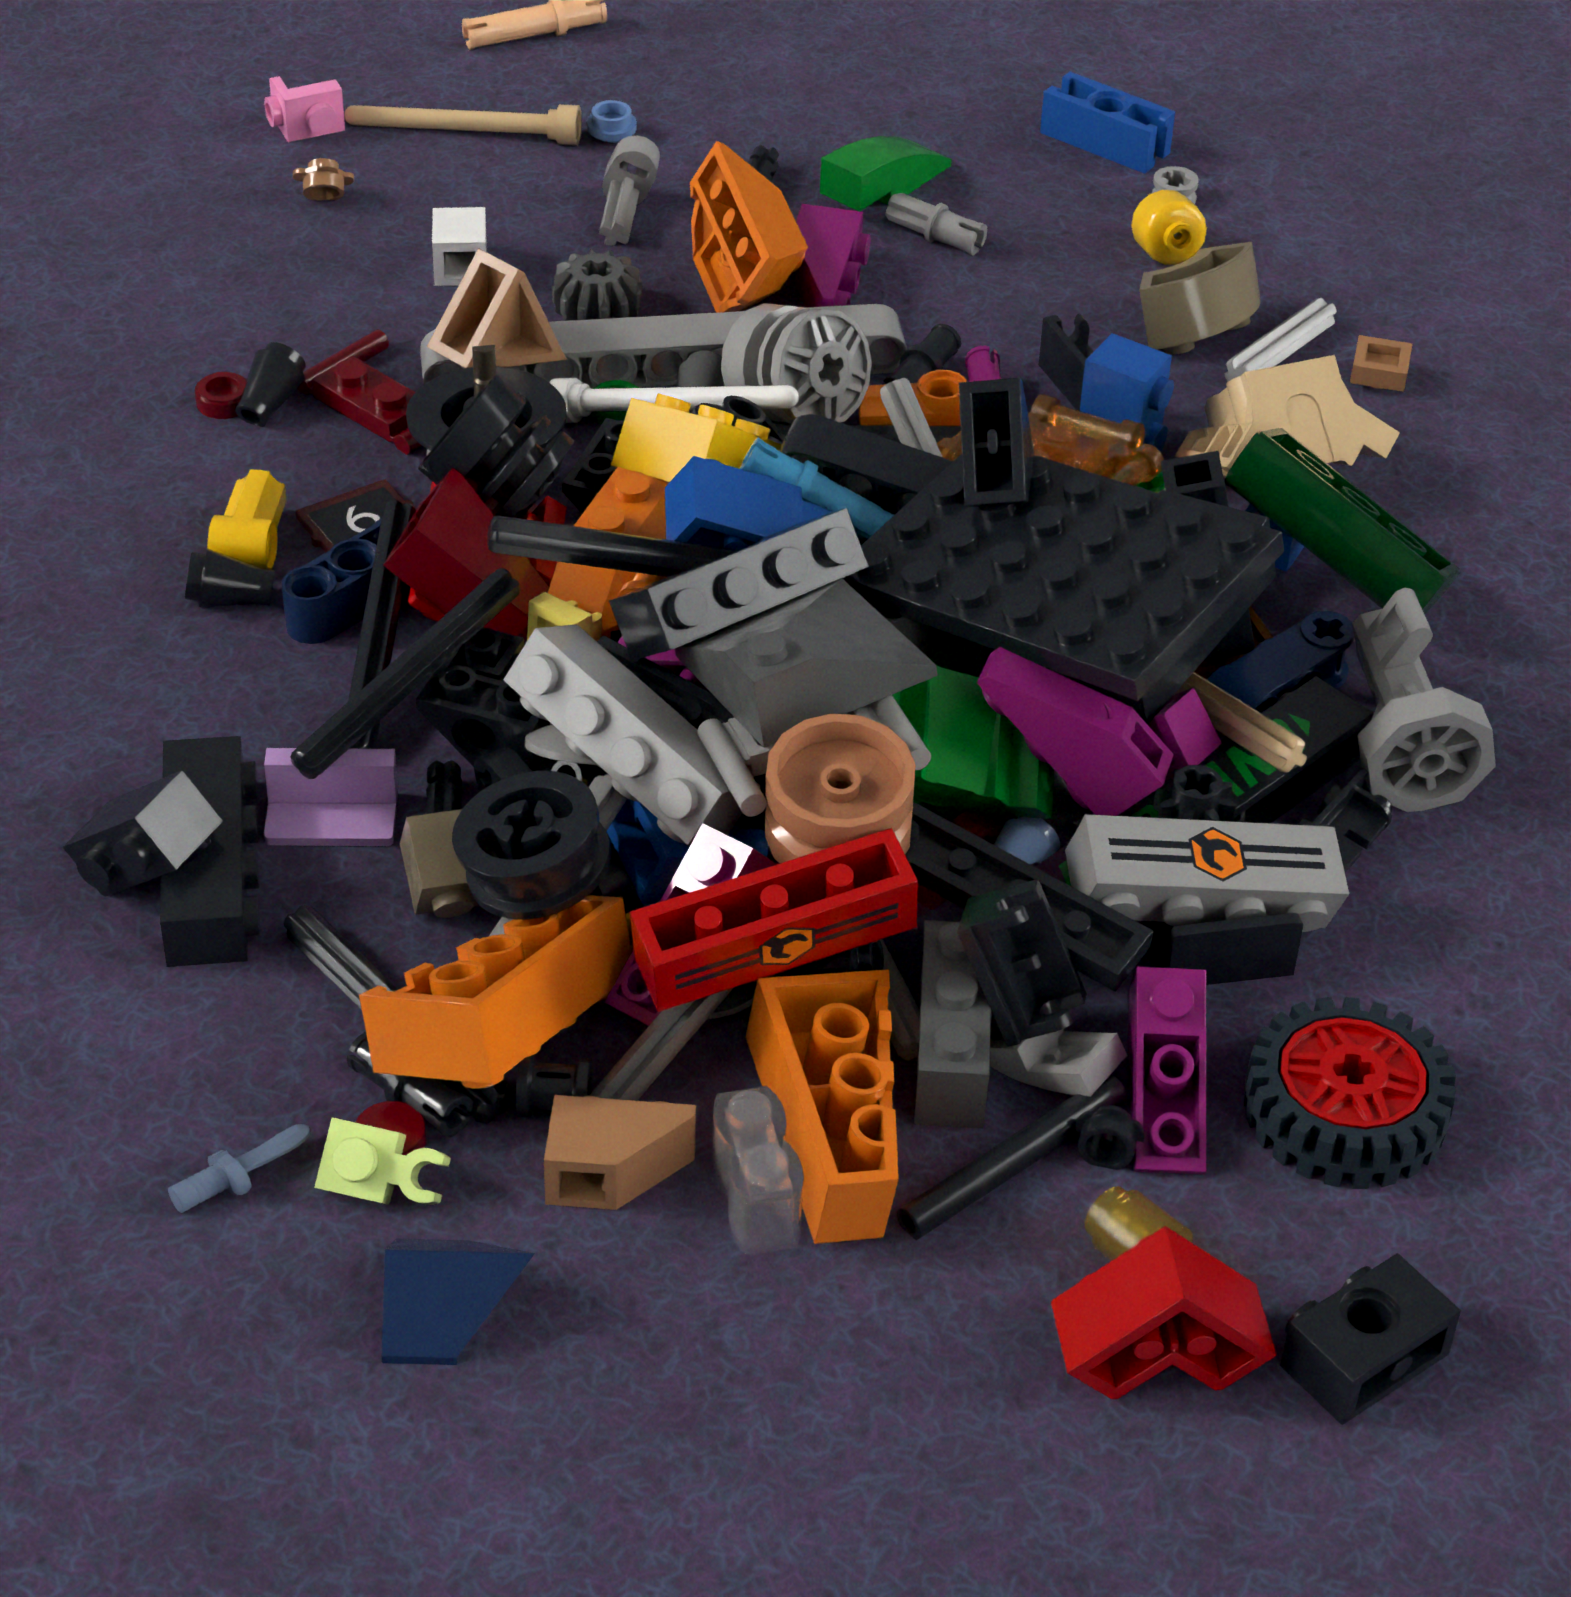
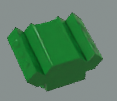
M936 666V677L892 694L931 753V760L928 765L923 769L915 770L913 802L937 815L970 823L981 818L996 815L1052 819L1054 768L1048 762H1042L1033 755L1025 742L1024 735L1006 715L998 714L989 706L984 698L982 688L977 684L979 677Z

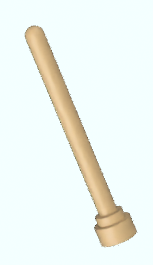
M559 104L558 109H549L548 114L357 105L349 106L344 112L346 122L356 126L547 134L548 139L557 140L558 145L578 146L582 131L580 105Z

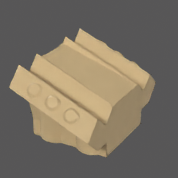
M1335 355L1248 371L1230 380L1222 392L1206 400L1204 409L1209 427L1189 431L1175 457L1180 458L1218 450L1225 479L1235 460L1256 432L1283 428L1324 462L1352 466L1358 454L1386 459L1400 432L1354 403L1341 379Z

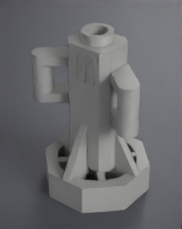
M1403 588L1392 595L1383 609L1360 614L1352 623L1356 655L1377 705L1372 720L1357 736L1361 767L1368 771L1365 781L1370 794L1382 795L1389 800L1392 806L1406 812H1414L1462 801L1496 765L1493 730L1482 704L1444 687L1432 688L1419 655L1431 641L1433 633L1416 593L1410 588Z

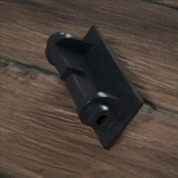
M1364 768L1345 787L1336 783L1323 799L1317 812L1318 817L1314 821L1305 817L1298 824L1335 827L1345 873L1360 857L1363 848L1367 849L1382 831L1389 826L1392 820V805L1389 800L1382 795H1372L1361 788L1368 773Z

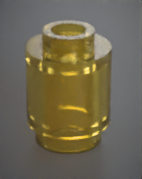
M1120 1186L1111 1187L1103 1192L1093 1203L1085 1219V1231L1092 1236L1093 1246L1111 1261L1135 1246L1141 1239L1155 1233L1164 1226L1169 1227L1182 1237L1193 1242V1235L1189 1228L1140 1191H1126Z

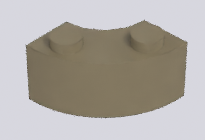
M1245 242L1199 249L1195 256L1182 263L1143 273L1139 290L1148 347L1156 350L1163 349L1164 353L1181 354L1194 349L1195 341L1214 336L1226 330L1238 329L1251 323L1250 317L1257 311L1261 303L1253 243Z

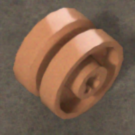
M832 713L809 718L782 733L768 754L766 770L767 805L765 837L773 857L779 863H783L889 828L893 829L906 854L910 848L916 767L907 743L888 726L860 715Z

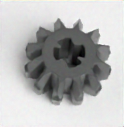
M590 249L587 255L570 254L568 261L557 264L554 286H552V301L555 304V312L562 315L564 321L638 316V308L641 306L642 279L640 278L639 269L632 266L630 257H614L612 250L601 254L595 253Z

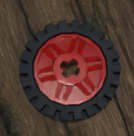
M1332 997L1317 998L1314 1011L1311 1010L1305 1001L1295 1004L1291 1007L1289 1016L1282 1011L1271 1019L1269 1028L1265 1026L1262 1028L1257 1036L1256 1044L1253 1046L1244 1089V1106H1246L1248 1125L1250 1128L1256 1127L1255 1138L1263 1148L1274 1145L1272 1157L1283 1166L1296 1158V1173L1305 1178L1311 1179L1316 1169L1325 1172L1323 1184L1339 1187L1342 1175L1350 1176L1353 1189H1369L1373 1175H1375L1381 1187L1396 1184L1399 1173L1409 1179L1419 1173L1422 1163L1428 1166L1436 1157L1438 1149L1442 1147L1451 1121L1456 1087H1454L1456 1075L1454 1066L1447 1065L1449 1055L1443 1045L1433 1046L1434 1034L1425 1026L1411 1032L1413 1018L1401 1011L1392 1020L1387 1018L1388 1006L1373 1001L1369 1012L1360 1010V998L1352 997L1344 998L1342 1008L1335 1007Z

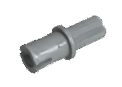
M904 193L893 194L888 202L886 209L887 219L924 234L927 242L932 243L934 240L965 251L972 256L979 251V248L974 246V244L982 248L987 235L986 224L957 215L949 211L948 205L944 203L934 206Z

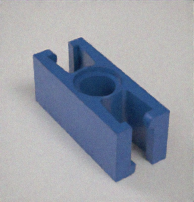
M1069 71L1062 77L1061 89L1051 85L1044 91L1040 133L1145 174L1155 166L1154 152L1156 156L1165 158L1171 151L1176 111Z

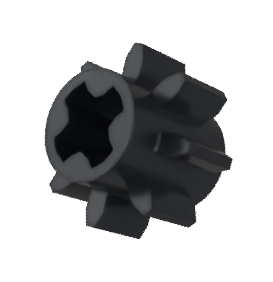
M1189 765L1181 769H1174L1172 784L1164 783L1163 786L1155 791L1153 809L1159 812L1158 818L1234 822L1237 803L1230 800L1233 785L1231 782H1223L1221 776L1209 767Z

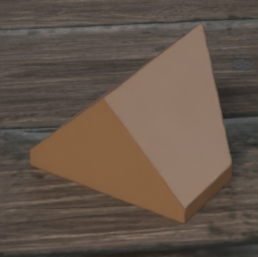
M478 248L427 347L464 368L473 367L472 347L495 345L496 367H514L567 360L525 273Z

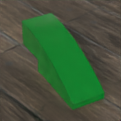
M877 136L861 139L842 146L821 158L820 193L857 211H862L877 200L888 205L893 194H910L952 165V159L901 137Z

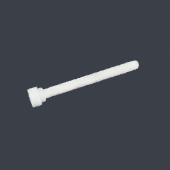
M554 378L549 382L564 398L567 410L566 423H578L583 417H588L591 411H627L631 398L655 404L658 393L691 403L690 410H694L695 406L701 403L722 405L724 398L727 396L746 398L757 404L761 409L792 408L799 399L797 390L789 385L591 389L588 384L582 383L577 378Z

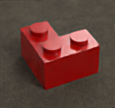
M1167 1226L1141 1239L1135 1246L1094 1273L1085 1276L1079 1283L1051 1300L1067 1373L1110 1399H1119L1172 1364L1215 1391L1223 1390L1277 1356L1257 1285Z

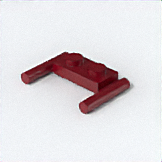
M376 329L303 372L305 380L297 389L305 395L313 394L314 398L388 442H394L396 448L406 455L422 446L411 435L407 426L406 410L415 391L365 363V361L389 347L388 338L383 331Z

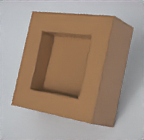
M1359 335L1350 383L1404 392L1413 343Z

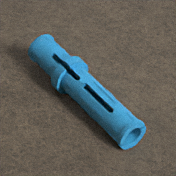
M756 438L743 459V464L740 466L742 470L768 475L776 480L802 487V500L820 505L823 509L827 507L828 510L835 512L847 508L857 537L861 540L867 541L894 516L880 506L817 472L818 465L809 460H806L803 464L778 451L760 438Z

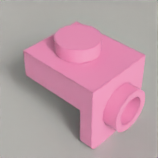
M280 76L269 78L271 96L264 99L266 116L270 126H278L288 142L345 131L342 88L336 79L288 89Z

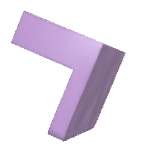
M266 748L264 769L268 807L264 841L267 845L390 846L393 844L398 802L395 749H348L321 775L310 780L304 777L291 762V753L296 748Z

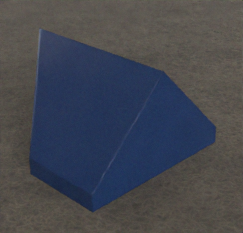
M396 1238L385 1249L382 1363L457 1365L458 1355L535 1253L470 1240Z

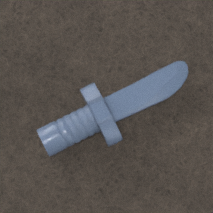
M296 1124L235 1159L227 1150H220L208 1156L209 1167L168 1188L172 1203L180 1213H183L224 1190H227L230 1194H246L251 1188V1181L247 1172L298 1147L310 1135L309 1126Z

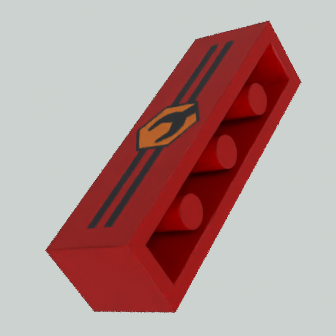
M889 828L630 911L635 960L657 1012L664 1011L755 981L758 978H764L917 928L918 880L893 829Z

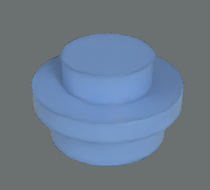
M616 100L602 101L593 106L592 114L587 119V131L591 136L604 142H619L636 132V118L631 114V108L628 104Z

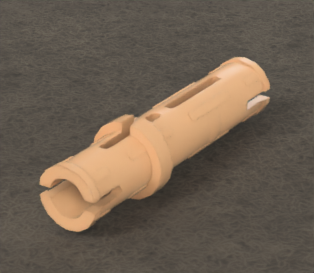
M548 0L547 4L471 19L465 18L462 19L464 39L469 38L466 41V45L469 50H473L477 47L552 32L556 36H562L567 34L566 31L568 29L606 23V4H600L603 0Z

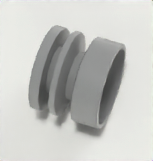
M764 303L746 310L732 325L723 345L721 372L724 386L789 385L794 387L799 395L795 406L792 408L762 409L771 421L792 424L794 419L801 415L813 414L841 423L846 421L861 405L870 383L872 360L868 340L858 323L842 311Z

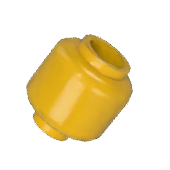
M1159 190L1145 197L1134 211L1131 224L1134 239L1153 260L1164 265H1176L1193 257L1202 247L1207 231L1204 215L1198 207L1185 195L1175 190Z

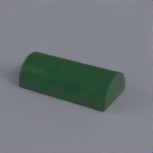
M1283 428L1256 432L1226 475L1224 482L1227 486L1266 517H1269L1272 522L1382 609L1396 591L1410 588L1416 593L1422 610L1426 614L1461 573L1458 571L1460 568Z

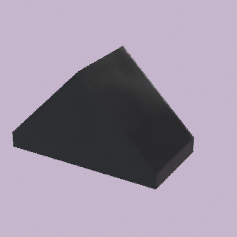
M1019 377L959 383L964 505L966 507L1028 503L1034 445L1022 379Z

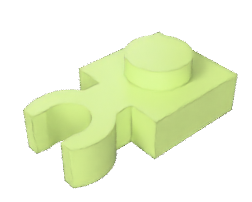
M332 1117L314 1188L389 1205L394 1185H399L403 1194L410 1200L434 1205L441 1202L442 1194L424 1190L418 1182L419 1171L429 1163L449 1167L451 1158L443 1152L430 1148H420L406 1156L402 1155L406 1139L405 1134Z

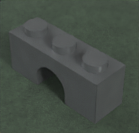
M925 920L920 968V1024L914 1124L983 1129L989 1082L991 1007L987 1002L957 933L960 922Z

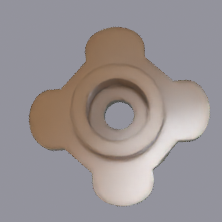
M327 158L311 160L308 162V168L293 170V179L303 181V195L310 200H338L344 196V185H350L354 182V175L352 173L342 171L335 160Z

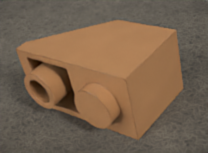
M554 1095L544 1156L545 1205L617 1210L694 1161L696 1105L676 1104L665 1101L647 1102L605 1099L594 1096Z

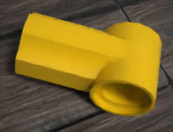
M249 470L247 476L236 481L224 515L213 516L209 527L207 549L262 569L272 570L277 553V526L287 500L285 484L278 482L271 475L270 471Z

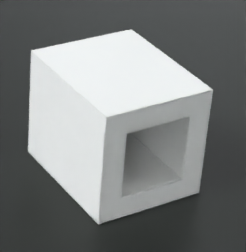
M485 207L433 208L432 249L434 286H458L478 248L487 252Z

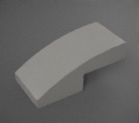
M993 1017L990 1021L989 1066L1012 1079L1049 1091L1070 1095L1081 1094L1091 1097L1127 1056L1118 1033L1074 1032L1062 1029L1053 1033L1021 1040L1020 1044L1007 1047L995 1018Z

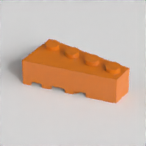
M588 895L572 907L553 915L536 919H513L503 924L505 934L487 936L481 939L474 938L456 947L458 960L453 963L442 965L434 969V964L423 963L405 972L406 986L395 992L387 991L386 987L376 986L360 994L359 998L373 1072L462 1081L463 1086L474 1089L493 1086L502 1081L504 1074L524 1058L539 1052L542 1044L560 1030L572 1026L577 1021V1017L596 1002L608 997L632 953L623 897Z
M889 969L757 979L746 1040L814 1244L884 1237L899 1180L896 1110L892 1106L894 1063L890 1061L892 1018L891 1011L888 1010Z

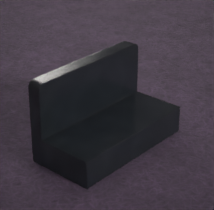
M1287 913L1170 926L1168 924L1151 926L1153 936L1150 948L1158 968L1206 970V985L1294 975L1303 923L1298 913Z

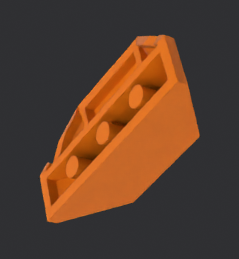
M716 141L690 181V198L695 199L691 219L693 260L716 313L744 311L782 288L790 274L797 271L801 266L808 246L782 191L727 145Z
M617 467L574 526L666 539L665 487L669 482L640 472ZM557 562L548 593L565 602L574 600L578 602V608L588 613H601V637L604 635L610 638L612 631L620 629L609 600L617 598L623 585L632 581L636 573Z

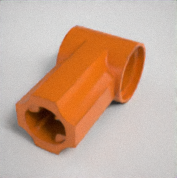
M935 370L924 374L918 380V383H910L929 426H961L959 383L967 381L960 373L951 370ZM886 384L869 385L861 405L858 407L859 425H893L880 397V389Z

